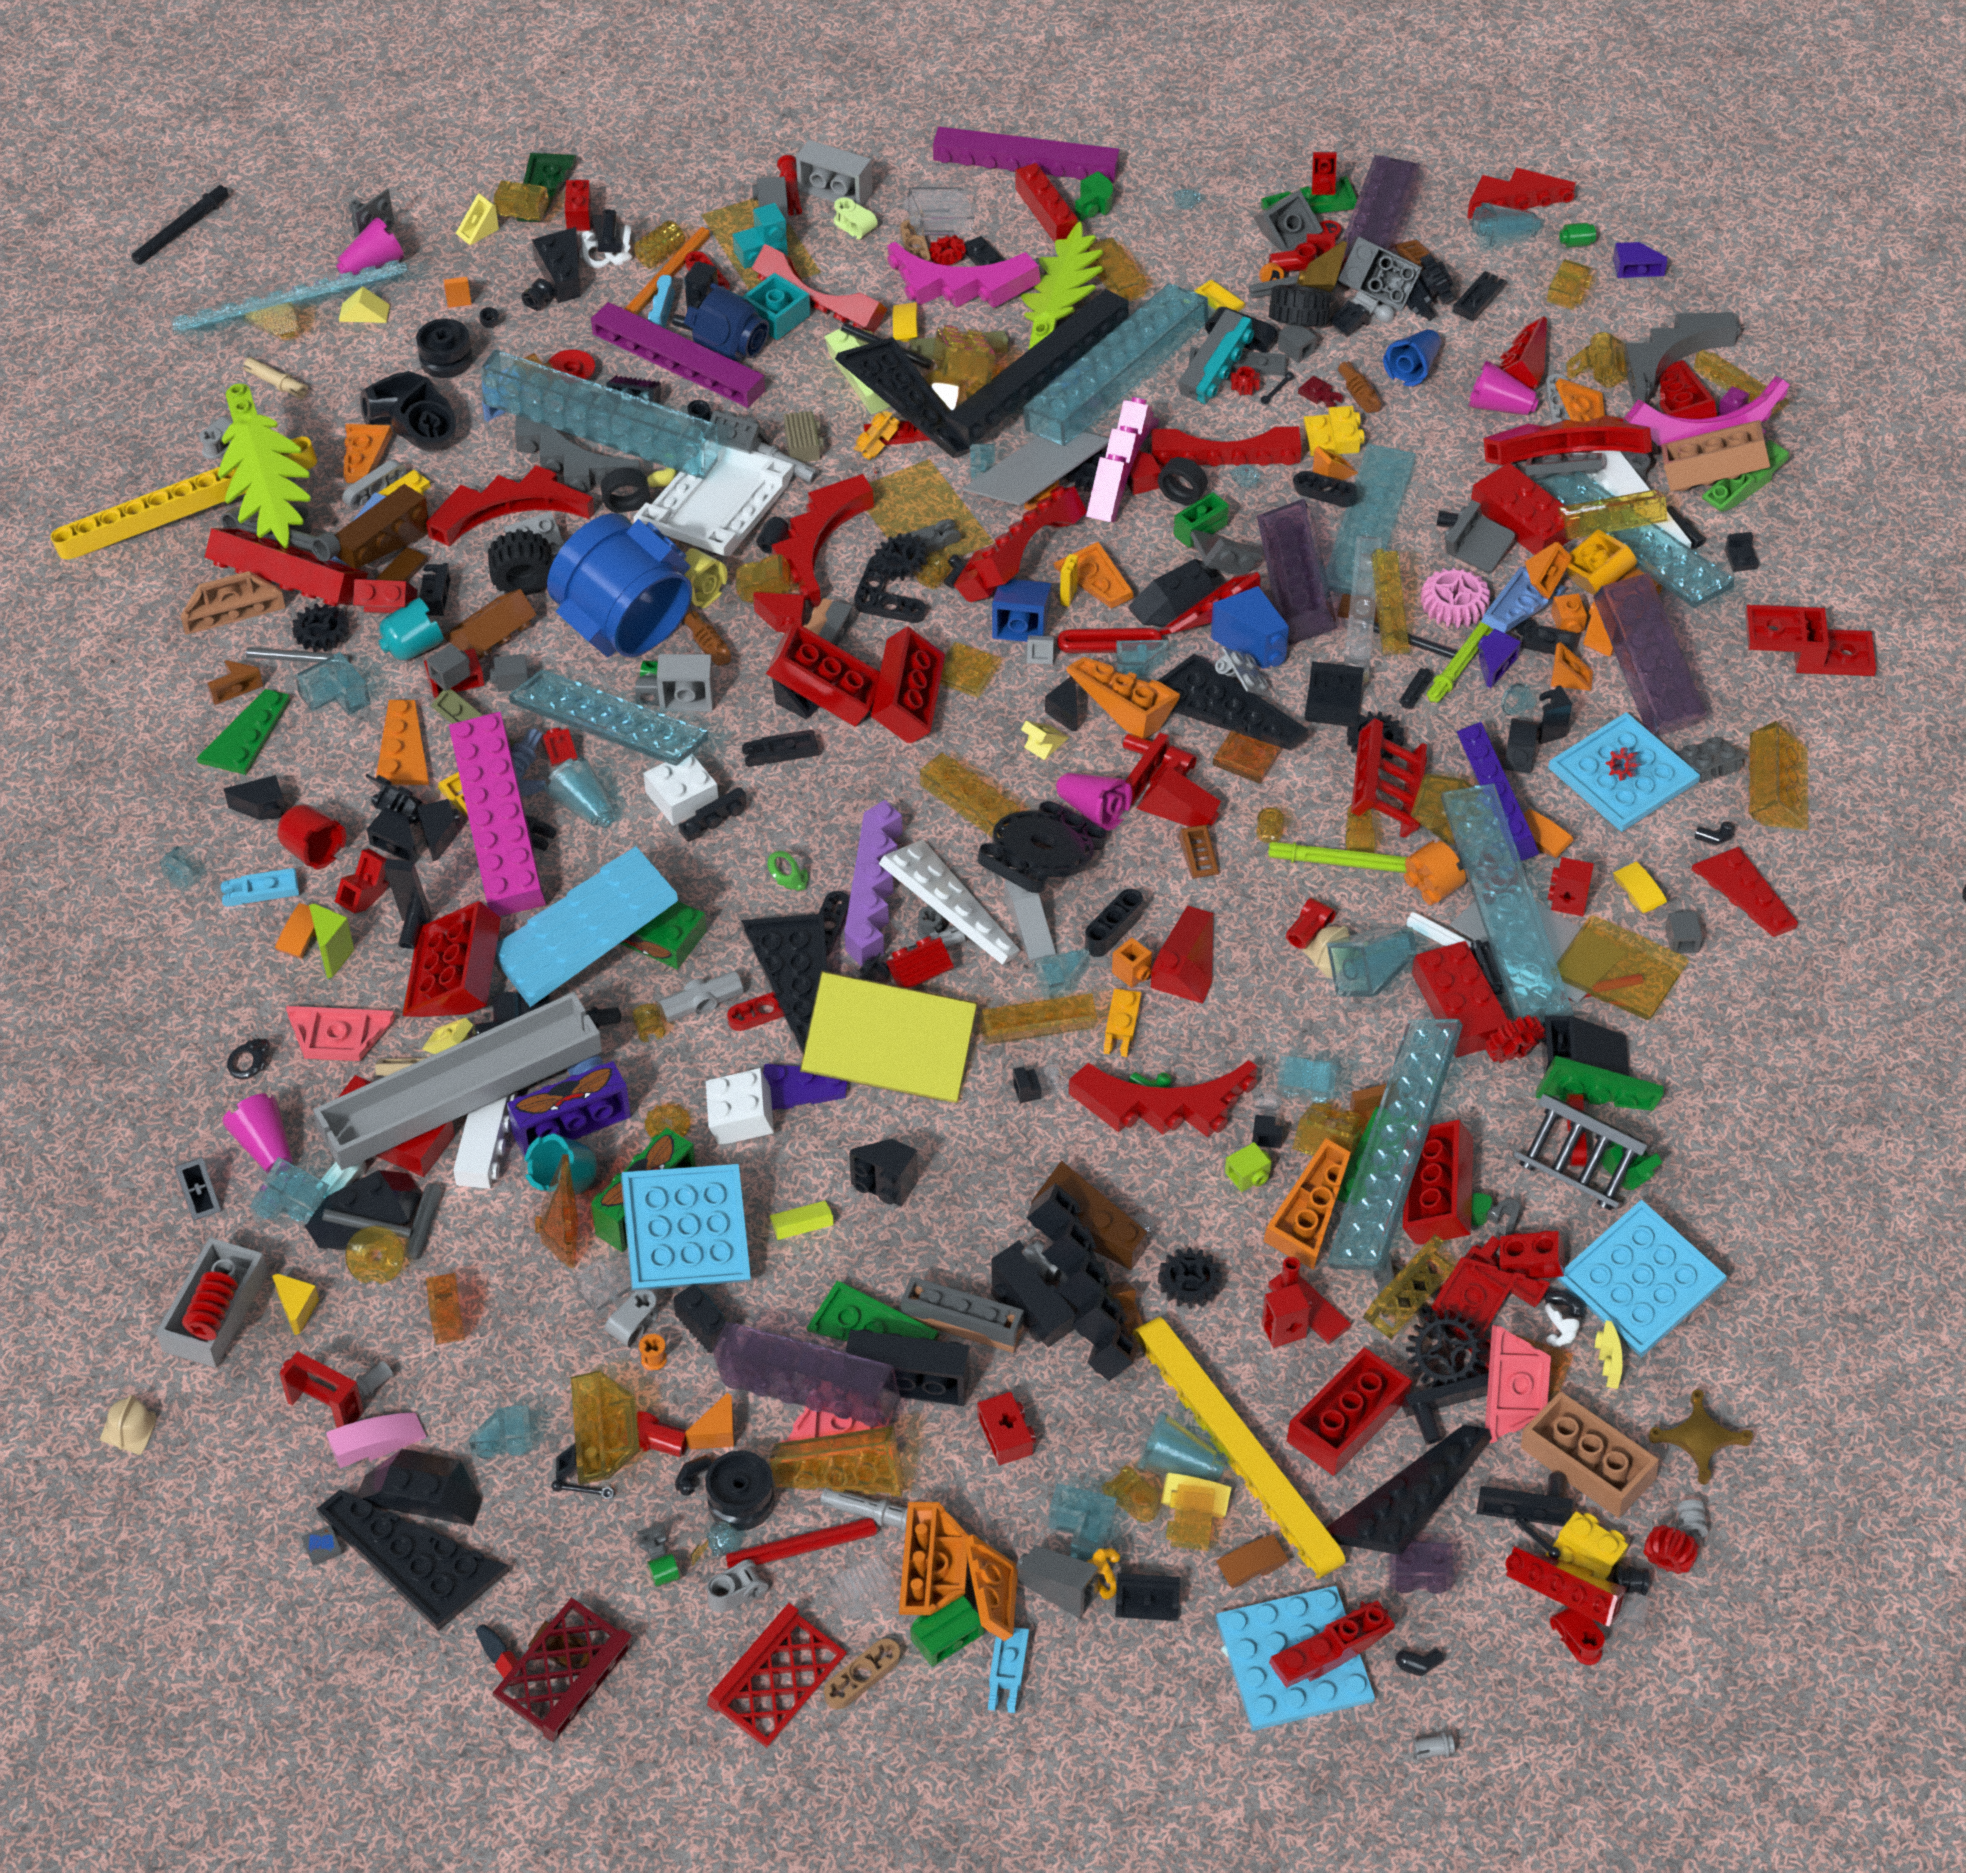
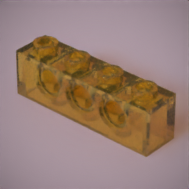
M943 752L920 769V786L991 838L994 827L1001 818L1019 812V807L1015 802L1003 797L994 787L985 784L975 773L967 771L955 759L949 758Z

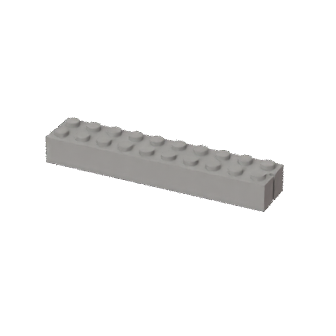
M572 992L314 1108L313 1112L317 1129L342 1171L601 1053L600 1032L589 1015H586V1010L576 994Z

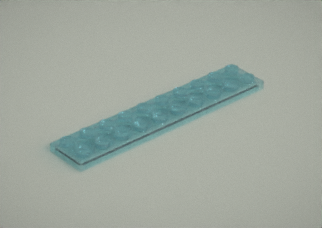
M398 260L384 263L385 265H382L381 269L376 270L375 266L361 269L359 271L360 274L353 275L352 272L340 274L336 277L337 280L330 281L329 277L316 280L313 283L314 286L306 287V283L296 285L290 289V292L284 294L283 290H277L268 293L267 298L260 299L259 296L246 298L243 301L244 304L236 305V302L223 304L220 307L221 310L213 312L212 308L198 311L197 316L189 318L188 314L176 316L173 319L174 322H171L169 326L172 335L400 277L405 275L408 269L405 262L399 264Z
M1574 471L1573 474L1567 476L1551 473L1543 478L1532 479V481L1580 517V528L1590 535L1599 529L1626 544L1637 559L1636 568L1694 609L1734 587V578L1580 471Z
M1495 784L1442 792L1441 801L1515 1020L1519 1016L1522 1019L1527 1015H1530L1531 1018L1536 1016L1543 1026L1545 1016H1574Z
M1459 1019L1408 1020L1327 1264L1332 1269L1383 1271L1463 1027Z

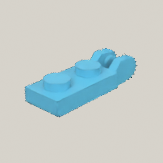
M669 275L659 277L657 281V288L659 290L653 298V310L649 311L648 321L663 328L666 327L675 290L672 288V277Z
M296 868L241 876V878L222 882L221 891L226 894L222 897L223 906L229 907L242 905L243 903L299 895Z
M1014 1627L1013 1636L1006 1641L996 1636L989 1678L990 1695L988 1710H996L999 1698L998 1688L1010 1689L1007 1708L1009 1713H1015L1018 1691H1021L1029 1629Z

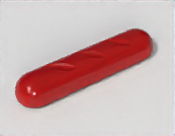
M1154 628L1067 629L1060 632L1057 636V645L1062 652L1068 654L1154 652L1162 645L1163 638L1161 633Z

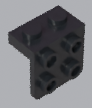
M1312 661L1305 720L1350 727L1351 720H1357L1364 668Z

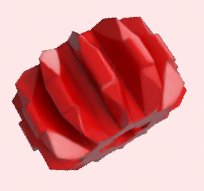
M1661 1525L1660 1527H1653L1652 1531L1649 1532L1644 1544L1643 1553L1648 1557L1647 1560L1657 1565V1568H1663L1667 1573L1673 1571L1676 1574H1681L1682 1572H1689L1690 1568L1693 1567L1698 1555L1699 1546L1694 1542L1695 1539L1692 1536L1685 1534V1531L1677 1530L1675 1526L1669 1528L1666 1525Z

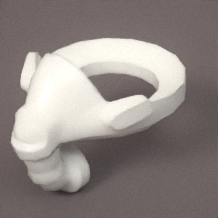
M624 225L620 231L621 252H616V255H613V252H604L607 259L614 263L615 266L623 265L633 258L628 253L631 248L629 245L631 227L629 225Z
M590 231L582 232L580 235L581 249H579V258H582L592 268H602L608 265L611 261L607 257L602 261H595L589 257L588 251L596 247L594 239L596 235Z
M1547 1303L1545 1311L1562 1333L1559 1338L1556 1334L1549 1335L1546 1339L1547 1344L1553 1347H1560L1571 1343L1577 1335L1579 1321L1576 1319H1563L1560 1311L1553 1304Z

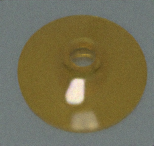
M379 1226L366 1227L355 1233L348 1242L345 1252L346 1264L350 1273L358 1281L365 1284L370 1281L384 1284L392 1280L402 1268L404 1262L403 1245L396 1234L387 1228ZM374 1250H379L382 1254L379 1261H375L372 1257Z

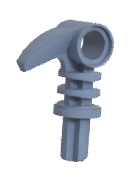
M536 728L528 730L522 742L514 743L511 747L522 796L532 795L546 788L545 780L522 779L530 764L535 761L537 756L534 751L543 737V734Z

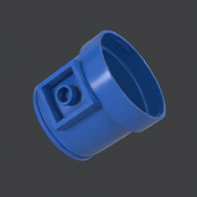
M611 513L589 521L566 541L551 565L547 579V589L552 600L560 606L555 612L607 658L612 656L615 651L625 657H637L666 640L686 615L692 599V585L684 574L691 566L684 560L687 555L651 522L645 525L641 520L637 519L635 523H632L624 515Z

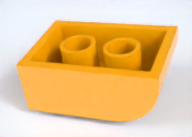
M1597 529L1569 553L1572 559L1565 571L1577 586L1598 597L1637 564V559L1626 544Z

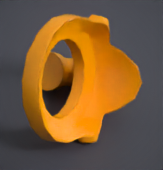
M1099 1548L1093 1554V1558L1086 1562L1097 1566L1098 1574H1104L1106 1582L1110 1583V1590H1108L1101 1584L1098 1578L1097 1590L1102 1598L1107 1600L1113 1598L1117 1590L1116 1578L1107 1560L1112 1563L1118 1562L1120 1554L1112 1548Z

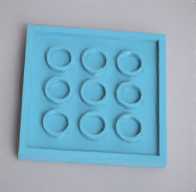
M1627 712L1554 757L1548 764V768L1621 832L1697 784L1700 779L1699 773ZM1627 747L1628 753H1638L1635 758L1637 762L1641 763V766L1635 768V777H1629L1626 773V779L1619 781V775H1609L1611 769L1605 762L1611 760V751H1617L1620 754V749ZM1622 759V762H1623L1622 765H1621V768H1622V769L1625 768V767H1624V764H1625V762H1626L1625 759Z
M739 1164L621 1173L632 1291L685 1287L692 1284L711 1285L750 1281Z
M1641 1199L1564 1268V1277H1557V1280L1570 1292L1582 1298L1586 1303V1307L1604 1324L1606 1320L1612 1321L1619 1338L1642 1358L1727 1281V1276Z
M1336 1586L1216 1613L1215 1620L1223 1644L1226 1646L1228 1660L1252 1731L1374 1702L1375 1696L1360 1654L1311 1682L1306 1678L1288 1688L1284 1686L1269 1664L1271 1656L1323 1632L1327 1624L1346 1616Z

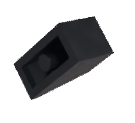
M276 775L224 788L228 808L258 820L276 819L286 812Z
M449 799L417 807L419 821L432 861H437L458 834L456 824H460L457 808H451Z
M384 807L367 828L370 845L415 864L418 860L408 818L399 811H392Z

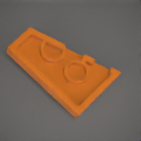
M1559 378L1555 383L1570 420L1587 422L1605 416L1601 392Z
M345 424L347 437L345 438L346 455H344L343 476L346 483H355L377 468L393 434L390 425Z
M1099 542L1072 554L1078 556L1077 585L1111 609L1134 598L1133 591ZM1067 557L1054 562V568L1061 572Z
M972 1534L964 1542L980 1623L988 1632L1006 1641L1013 1636L1018 1578L1017 1564Z

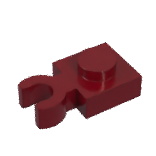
M1314 375L1298 388V394L1315 404L1323 401L1327 408L1336 406L1333 400L1339 403L1343 402L1342 394L1332 392L1333 386Z

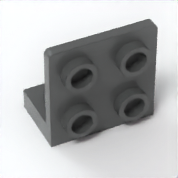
M723 410V412L713 411L703 437L706 441L750 455L757 437L764 443L768 444L770 442L765 430L761 428L757 420L750 417H745L744 420L727 410Z

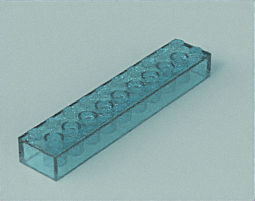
M1168 283L1023 406L1025 431L1066 446L1209 320L1208 297Z
M497 349L491 353L481 366L483 403L485 405L704 480L718 462L717 424Z

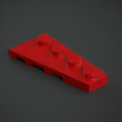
M1739 846L1692 865L1691 870L1706 879L1708 884L1715 890L1722 892L1729 898L1732 904L1736 907L1739 906L1748 914V917L1771 936L1776 937L1797 928L1798 922Z

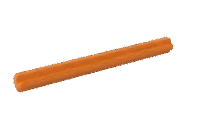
M700 227L624 309L638 315L654 298V295H657L659 290L657 288V281L659 277L663 275L673 277L685 265L686 255L692 251H698L710 238L709 229Z

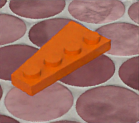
M415 700L388 701L376 777L380 775L392 782L391 785H429Z

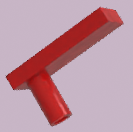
M1159 732L1154 741L1131 734L1125 736L1123 748L1143 755L1125 780L1132 788L1131 805L1134 806L1150 783V779L1162 765L1164 755L1170 747L1169 735Z
M1287 1257L1283 1261L1282 1272L1268 1282V1287L1272 1291H1276L1298 1283L1302 1293L1308 1294L1312 1304V1310L1309 1311V1327L1329 1345L1349 1330L1351 1323L1299 1275L1300 1261L1295 1257Z

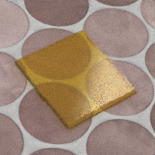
M1592 915L1583 924L1550 971V974L1553 978L1582 990L1592 997L1605 1003L1608 1002L1642 1019L1649 1020L1689 961L1685 956L1649 941L1641 935L1629 932Z

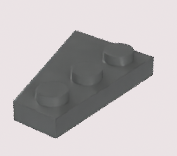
M1571 453L1567 455V458H1562V455L1551 454L1544 457L1528 458L1526 462V476L1532 475L1533 478H1543L1551 473L1567 476L1573 474L1574 471H1583L1585 474L1596 473L1598 469L1603 467V454Z

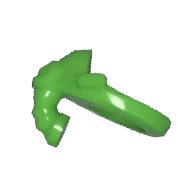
M773 852L768 858L767 865L769 872L777 880V884L790 890H805L809 881L808 870L804 868L800 872L797 862L787 852ZM777 857H783L789 861L792 867L790 875H785L779 871L776 865Z

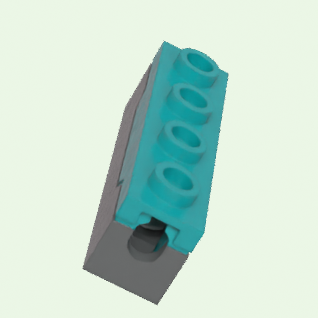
M1228 309L1224 311L1178 381L1181 395L1205 405L1211 398L1213 399L1216 396L1220 383L1229 376L1231 366L1240 359L1242 349L1246 343L1249 344L1253 339L1254 330L1252 329V320L1250 318L1243 317Z

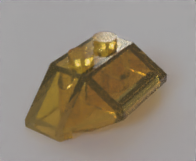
M599 1370L571 1377L579 1485L610 1479L640 1452L636 1398Z

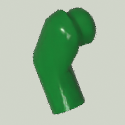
M1134 1072L1128 1082L1147 1087L1171 1088L1172 1077L1162 1072L1157 1075V1079L1149 1080L1141 1074Z

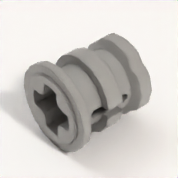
M1691 1499L1678 1503L1679 1527L1677 1530L1685 1531L1686 1535L1692 1536L1694 1539L1706 1537L1708 1528L1705 1526L1706 1518L1703 1514L1705 1512L1703 1502Z

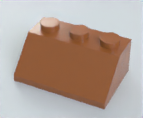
M518 589L498 596L444 633L443 637L459 650L464 651L474 648L476 655L480 659L492 652L491 646L498 643L501 645L511 639V632L516 629L519 632L531 625L530 619L537 614L522 590Z

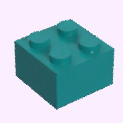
M776 273L770 275L742 296L768 321V335L776 340H779L810 316L809 294Z

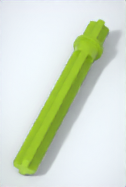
M1480 621L1443 672L1434 678V684L1426 693L1430 702H1440L1446 692H1450L1453 689V683L1479 650L1478 644L1484 635L1488 636L1493 629Z
M1271 842L1269 844L1268 856L1270 858L1291 860V863L1302 861L1399 873L1407 872L1405 868L1407 857L1296 845V842H1293V844Z

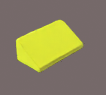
M826 1201L769 1215L777 1240L833 1225V1214Z

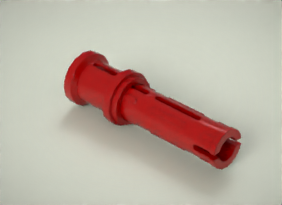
M784 155L777 160V167L781 172L779 177H785L788 215H794L793 209L796 210V215H801L802 207L797 184L796 158L792 155Z

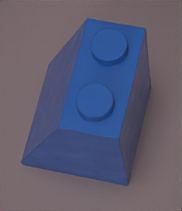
M1010 579L1006 584L999 585L992 603V638L1028 642V635L1045 636L1051 604L1052 583Z
M1259 586L1213 603L1211 638L1228 649L1250 654L1256 661L1257 666L1262 669L1270 666L1277 667L1286 660L1289 626Z

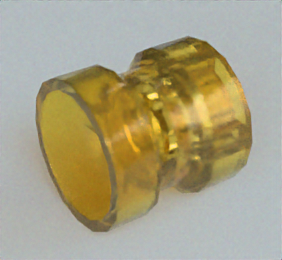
M937 554L931 555L927 559L928 564L921 566L922 572H916L918 582L932 590L951 571L947 560Z
M1272 807L1264 808L1258 813L1256 835L1259 840L1264 843L1278 842L1282 838L1283 813L1277 808Z
M647 1003L640 1005L633 1011L632 1018L634 1024L638 1026L637 1034L642 1042H649L648 1034L655 1033L656 1039H661L665 1035V1026L660 1020L661 1013L657 1005Z

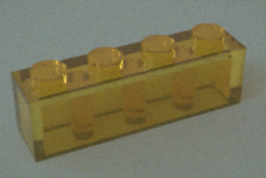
M1093 993L982 1009L979 1018L984 1046L1094 1029L1098 1020Z

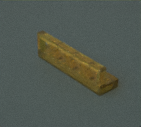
M1702 349L1696 354L1694 371L1726 391L1734 386L1749 393L1748 404L1759 397L1767 387L1713 352L1708 353ZM1784 397L1783 400L1777 402L1771 409L1772 413L1769 418L1789 403V400Z
M1658 489L1558 507L1559 515L1564 519L1565 534L1568 540L1590 536L1597 529L1606 533L1668 521L1666 498Z
M1383 548L1375 549L1370 556L1383 656L1409 653V643L1398 551L1384 552Z
M1436 1234L1432 1236L1374 1299L1363 1316L1365 1320L1390 1340L1448 1278L1455 1267L1437 1253L1444 1241ZM1432 1261L1444 1272L1442 1274H1430L1428 1263ZM1413 1280L1425 1281L1427 1291L1414 1290ZM1397 1297L1409 1298L1411 1308L1399 1307ZM1382 1314L1394 1315L1396 1325L1392 1328L1379 1317Z

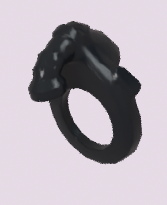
M265 1038L248 1040L246 1044L233 1050L227 1060V1068L230 1074L237 1079L244 1080L250 1079L259 1071H264L266 1066L265 1060L270 1049L269 1040ZM243 1052L251 1053L253 1056L252 1066L243 1072L236 1071L234 1068L235 1058Z

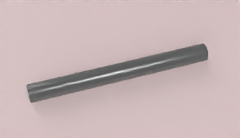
M249 647L246 649L247 658L348 665L350 661V655Z

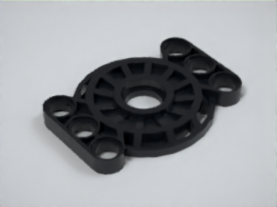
M1044 801L1040 803L1038 811H1021L1001 818L994 827L992 843H985L980 846L977 861L981 866L1026 891L1041 893L1046 889L1048 877H1067L1085 870L1091 864L1094 850L1104 847L1107 832L1102 827L1055 802ZM1033 843H1045L1053 848L1042 849L1035 846Z

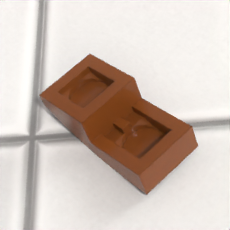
M1272 1534L1246 1544L1223 1556L1216 1562L1228 1584L1234 1589L1258 1574L1265 1576L1289 1562V1559L1276 1536Z

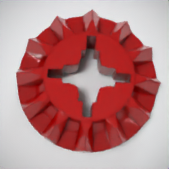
M946 234L945 238L937 237V242H931V248L928 249L930 260L935 264L951 265L958 262L966 252L963 239H959L957 235L950 237L948 234Z

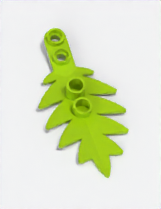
M1081 222L1074 226L1067 239L1055 241V250L1058 257L1039 258L1041 267L1048 274L1040 275L1041 282L1033 286L1040 293L1021 294L1024 303L1034 311L1024 314L1027 320L1033 322L1029 349L1055 330L1058 319L1075 311L1073 307L1069 306L1080 301L1096 289L1095 285L1079 287L1103 271L1102 266L1088 269L1083 268L1090 265L1104 253L1101 249L1083 253L1093 244L1096 236L1083 237L1084 230Z
M234 384L228 388L225 394L233 423L230 424L222 437L224 444L229 441L231 442L222 459L218 477L222 479L237 466L238 468L228 487L225 501L229 504L247 490L239 511V523L242 524L260 510L257 521L258 538H262L272 530L278 542L284 548H288L290 540L289 525H303L304 521L287 501L310 502L311 497L298 485L284 477L309 478L310 473L298 463L279 454H300L302 450L287 437L269 429L277 428V422L267 416L257 414L250 388L246 384Z

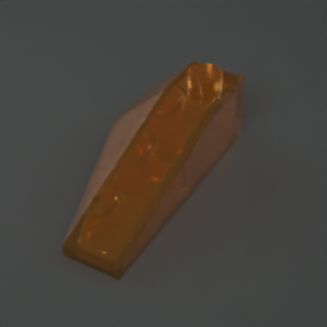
M563 1154L541 1204V1215L535 1217V1233H540L542 1244L568 1268H575L579 1217L569 1154Z

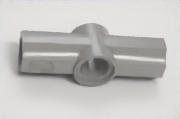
M736 971L728 972L708 981L697 978L687 983L683 991L657 1000V1005L664 1021L669 1023L694 1012L697 1015H702L701 1012L708 1009L712 1011L716 1008L717 1003L744 993L743 986Z

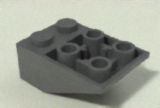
M1354 236L1341 264L1337 282L1362 292L1375 300L1379 299L1380 302L1402 311L1422 267L1359 236Z

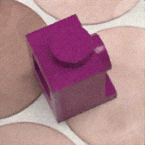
M1732 386L1720 400L1717 416L1730 413L1747 405L1750 394Z

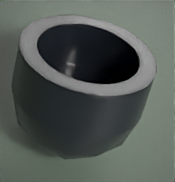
M492 307L483 308L479 316L481 325L489 329L494 328L499 321L498 311Z

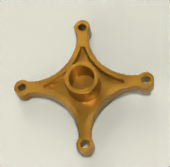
M1696 1389L1692 1392L1690 1398L1693 1407L1691 1416L1683 1424L1670 1430H1661L1658 1427L1651 1428L1648 1439L1654 1444L1665 1442L1684 1449L1690 1454L1697 1465L1698 1482L1706 1485L1711 1477L1708 1463L1712 1455L1719 1449L1729 1445L1749 1446L1752 1442L1753 1433L1749 1430H1743L1741 1433L1731 1432L1714 1422L1703 1408L1704 1393Z

